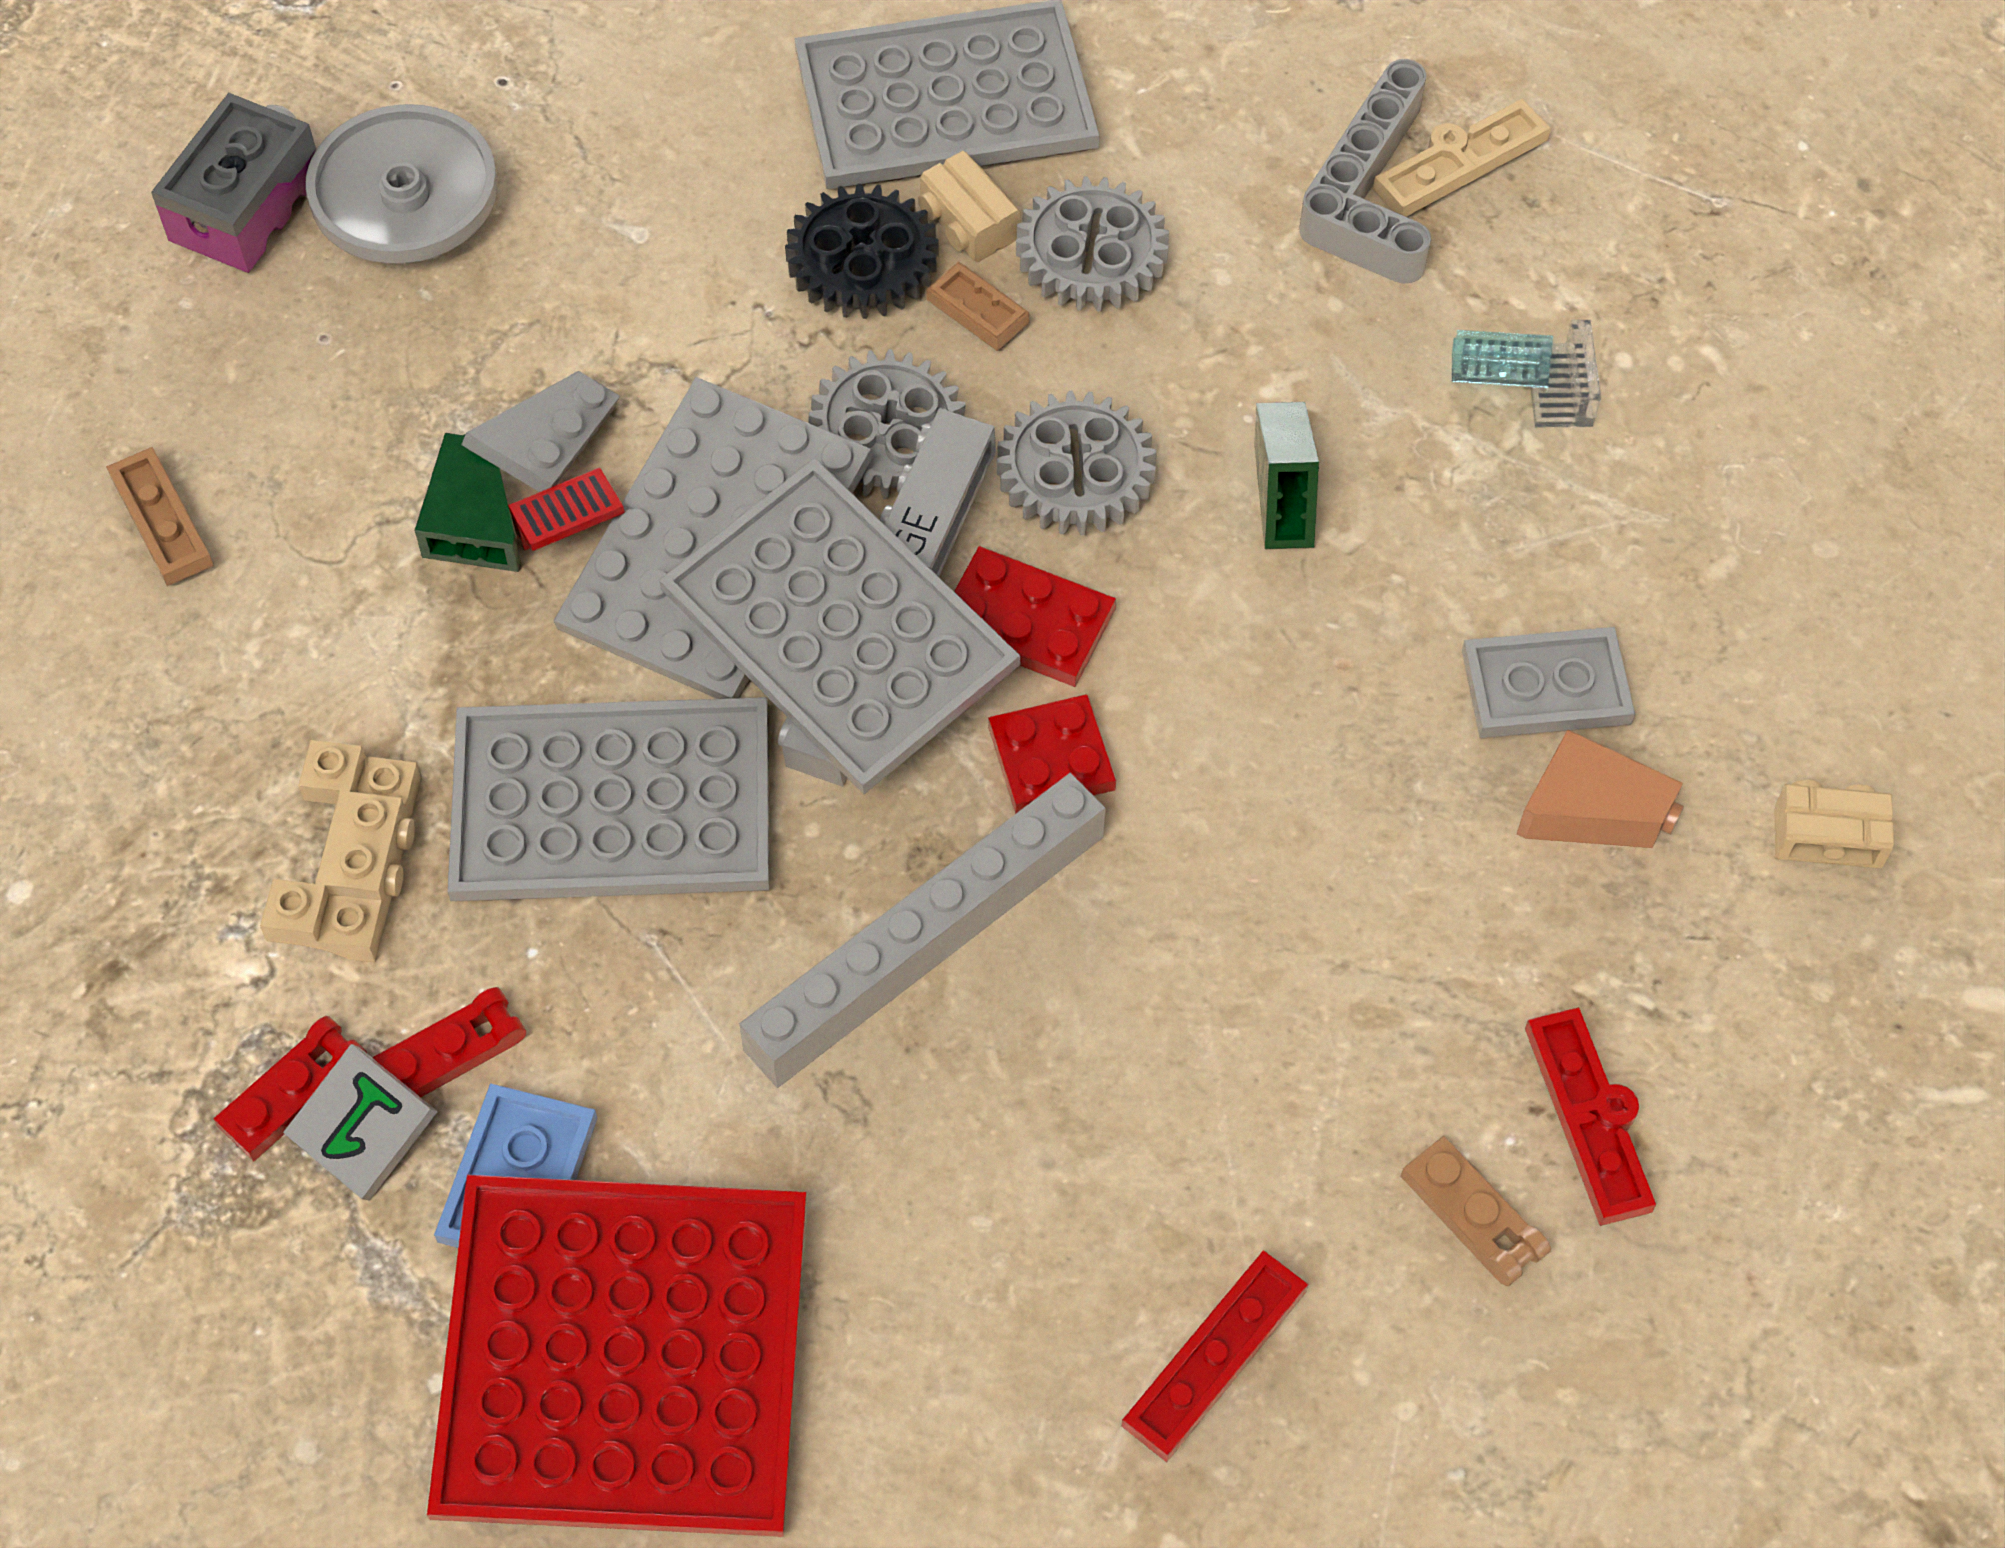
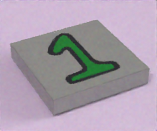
M351 1044L283 1133L361 1199L370 1201L438 1111L360 1047Z

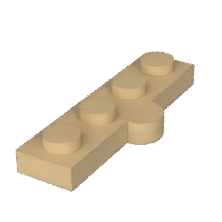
M1523 99L1471 125L1467 134L1459 125L1453 123L1440 124L1431 133L1428 149L1375 176L1373 189L1394 212L1406 217L1548 141L1551 128Z

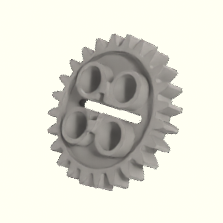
M1086 176L1082 180V187L1076 188L1067 179L1065 180L1063 192L1060 193L1054 187L1049 186L1047 187V200L1035 196L1033 198V210H1023L1022 223L1017 224L1016 256L1020 257V271L1029 272L1028 284L1030 286L1042 283L1041 296L1047 297L1057 292L1058 305L1060 306L1072 298L1076 299V308L1080 311L1086 301H1093L1097 311L1102 310L1104 300H1110L1116 308H1120L1121 296L1126 295L1129 299L1137 301L1139 288L1151 291L1153 278L1162 277L1163 264L1167 263L1169 248V230L1164 229L1165 217L1164 215H1155L1156 203L1154 201L1142 204L1143 192L1141 190L1131 195L1125 194V182L1120 183L1115 189L1109 188L1108 178L1103 177L1099 186H1092L1090 179ZM1100 213L1099 234L1095 240L1091 271L1088 274H1084L1086 252L1090 246L1093 218L1095 214Z
M888 349L885 360L878 361L876 355L870 350L868 351L867 363L861 364L855 357L850 356L848 372L835 365L832 368V381L821 379L819 394L812 395V412H809V424L871 449L872 460L859 481L863 483L862 491L864 496H867L872 488L876 486L880 487L883 499H888L891 488L897 487L903 467L906 464L912 465L918 454L916 452V443L923 425L932 424L939 408L962 416L965 414V402L957 401L959 388L957 385L944 387L947 375L945 371L931 376L930 360H926L919 367L912 365V353L908 352L902 362L895 361L893 350ZM866 394H875L880 398L875 400H869L862 396ZM913 407H921L927 410V412L914 413L909 409ZM859 434L867 439L856 441L848 438V436ZM903 447L909 448L914 452L911 454H901L895 451V449Z
M1068 391L1066 402L1061 403L1053 394H1048V406L1045 408L1035 401H1031L1030 415L1028 416L1017 411L1015 413V426L1005 425L1004 441H998L997 475L1000 476L1001 492H1009V505L1011 507L1023 504V518L1025 520L1039 514L1041 529H1045L1052 521L1059 522V533L1063 535L1067 531L1069 524H1076L1080 535H1085L1088 523H1094L1100 532H1104L1106 519L1109 517L1117 524H1123L1124 509L1136 514L1139 509V499H1148L1150 484H1153L1155 481L1156 449L1151 448L1152 434L1142 433L1143 420L1137 418L1128 421V406L1121 407L1115 412L1111 410L1112 398L1109 396L1100 405L1094 404L1093 392H1088L1082 402L1076 401L1074 393ZM1070 429H1076L1078 432L1079 466L1082 471L1081 486L1083 492L1081 497L1076 496L1074 491ZM1099 480H1105V481H1109V482H1105V483H1104V482H1098V481H1099ZM1049 483H1058L1059 485H1049Z

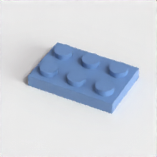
M490 1083L434 1233L437 1243L458 1248L467 1175L576 1180L597 1121L595 1109Z

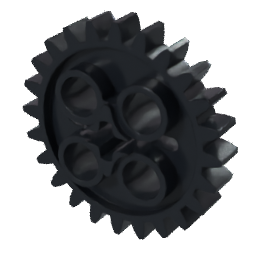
M861 183L857 184L855 194H848L842 186H838L837 198L832 199L828 194L822 192L820 193L821 206L810 202L805 203L806 216L795 214L794 228L787 230L788 244L785 245L786 262H788L789 277L795 278L796 290L798 292L808 290L809 303H815L823 298L824 311L827 313L836 305L842 306V314L845 318L850 315L853 308L860 310L863 319H867L870 308L875 307L882 316H887V304L893 303L899 309H904V296L907 295L918 300L920 298V286L930 287L931 273L937 272L939 239L936 238L935 223H928V212L926 209L916 211L914 198L900 203V194L897 189L886 197L882 196V188L878 184L871 194L865 193Z

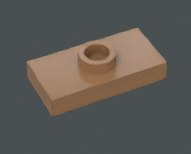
M959 261L926 289L929 302L996 351L1029 323V312Z

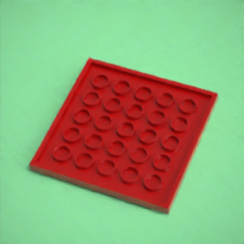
M467 1175L427 1508L429 1520L784 1537L807 1200L806 1192Z

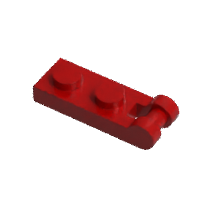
M493 987L481 992L471 1004L372 1058L419 1097H423L515 1046L524 1039L527 1031L519 1018L516 1016L511 1017L506 1008L509 1002L499 987ZM489 1022L492 1026L491 1031L479 1037L475 1028Z
M330 1016L318 1019L310 1027L303 1040L213 1118L217 1127L253 1162L285 1135L283 1133L351 1044L360 1047L367 1053L356 1040L348 1041L341 1035L342 1027ZM327 1051L333 1057L322 1068L315 1060Z

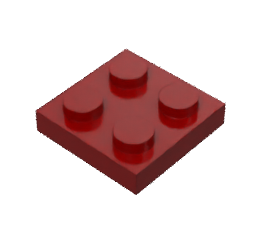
M1087 694L988 717V728L1015 814L1069 773L1093 796L1115 791L1116 779Z

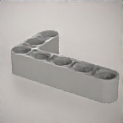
M1398 59L1387 66L1305 192L1299 225L1300 236L1308 244L1403 284L1418 281L1424 275L1431 243L1430 232L1421 223L1364 198L1373 186L1375 176L1382 172L1421 108L1426 71L1421 64L1410 59Z

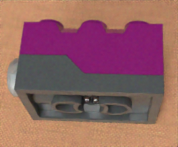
M228 92L151 191L168 241L249 273L266 251L267 237L272 231L281 230L291 217L294 201L300 196H307L306 175L310 161L316 151L310 125L298 120L291 111L283 106L267 105L265 107Z

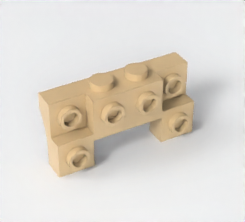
M310 740L298 784L304 801L336 804L315 884L280 879L272 880L260 924L266 941L312 947L337 954L349 960L375 963L391 897H398L402 888L403 867L400 865L403 849L410 850L414 840L415 823L411 817L421 781L417 762L367 757L362 746Z

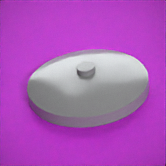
M414 104L392 105L373 109L349 119L322 141L308 166L306 193L317 226L337 247L351 255L369 261L410 263L433 258L454 249L470 238L482 226L489 216L496 199L497 173L488 143L481 133L463 118L432 106Z

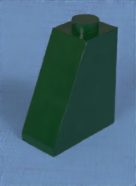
M1305 402L1256 403L1254 447L1264 548H1314L1319 459Z
M445 433L414 529L422 558L519 572L521 560L500 468L462 446L465 434Z

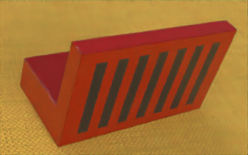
M600 467L508 505L517 538L524 551L530 548L532 551H535L625 513L621 501Z

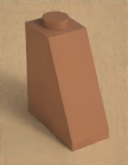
M1567 730L1523 811L1517 835L1525 839L1653 848L1661 831L1671 835L1678 822L1684 806L1677 803L1676 800L1683 783Z

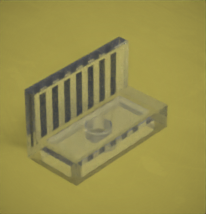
M1571 320L1565 343L1527 344L1531 345L1529 382L1535 428L1593 427L1601 401V392L1591 320ZM1537 346H1544L1540 382H1534Z

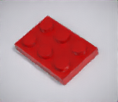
M978 546L954 590L979 617L1020 655V666L1076 687L1116 609V598L981 546Z

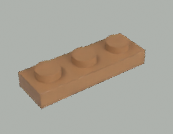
M153 447L106 466L121 499L167 586L214 566L202 539Z

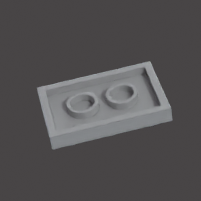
M1615 627L1464 640L1462 655L1480 738L1631 725L1633 722L1635 711Z

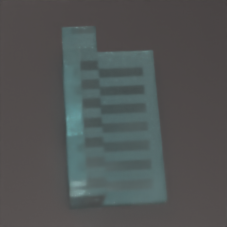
M1457 330L1452 348V382L1549 388L1553 335Z

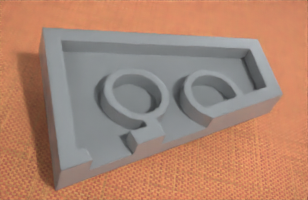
M577 371L466 432L462 446L541 492L558 484L615 409L620 395L582 372Z

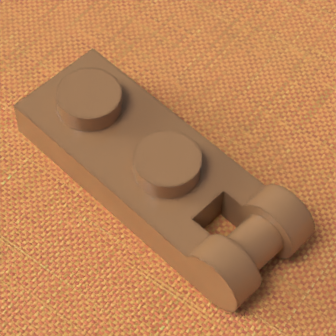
M1442 1136L1403 1168L1400 1177L1501 1284L1510 1286L1522 1276L1521 1268L1528 1262L1537 1263L1551 1252L1550 1244L1545 1236L1537 1228L1528 1225L1445 1136ZM1504 1235L1514 1244L1507 1251L1500 1249L1495 1244Z

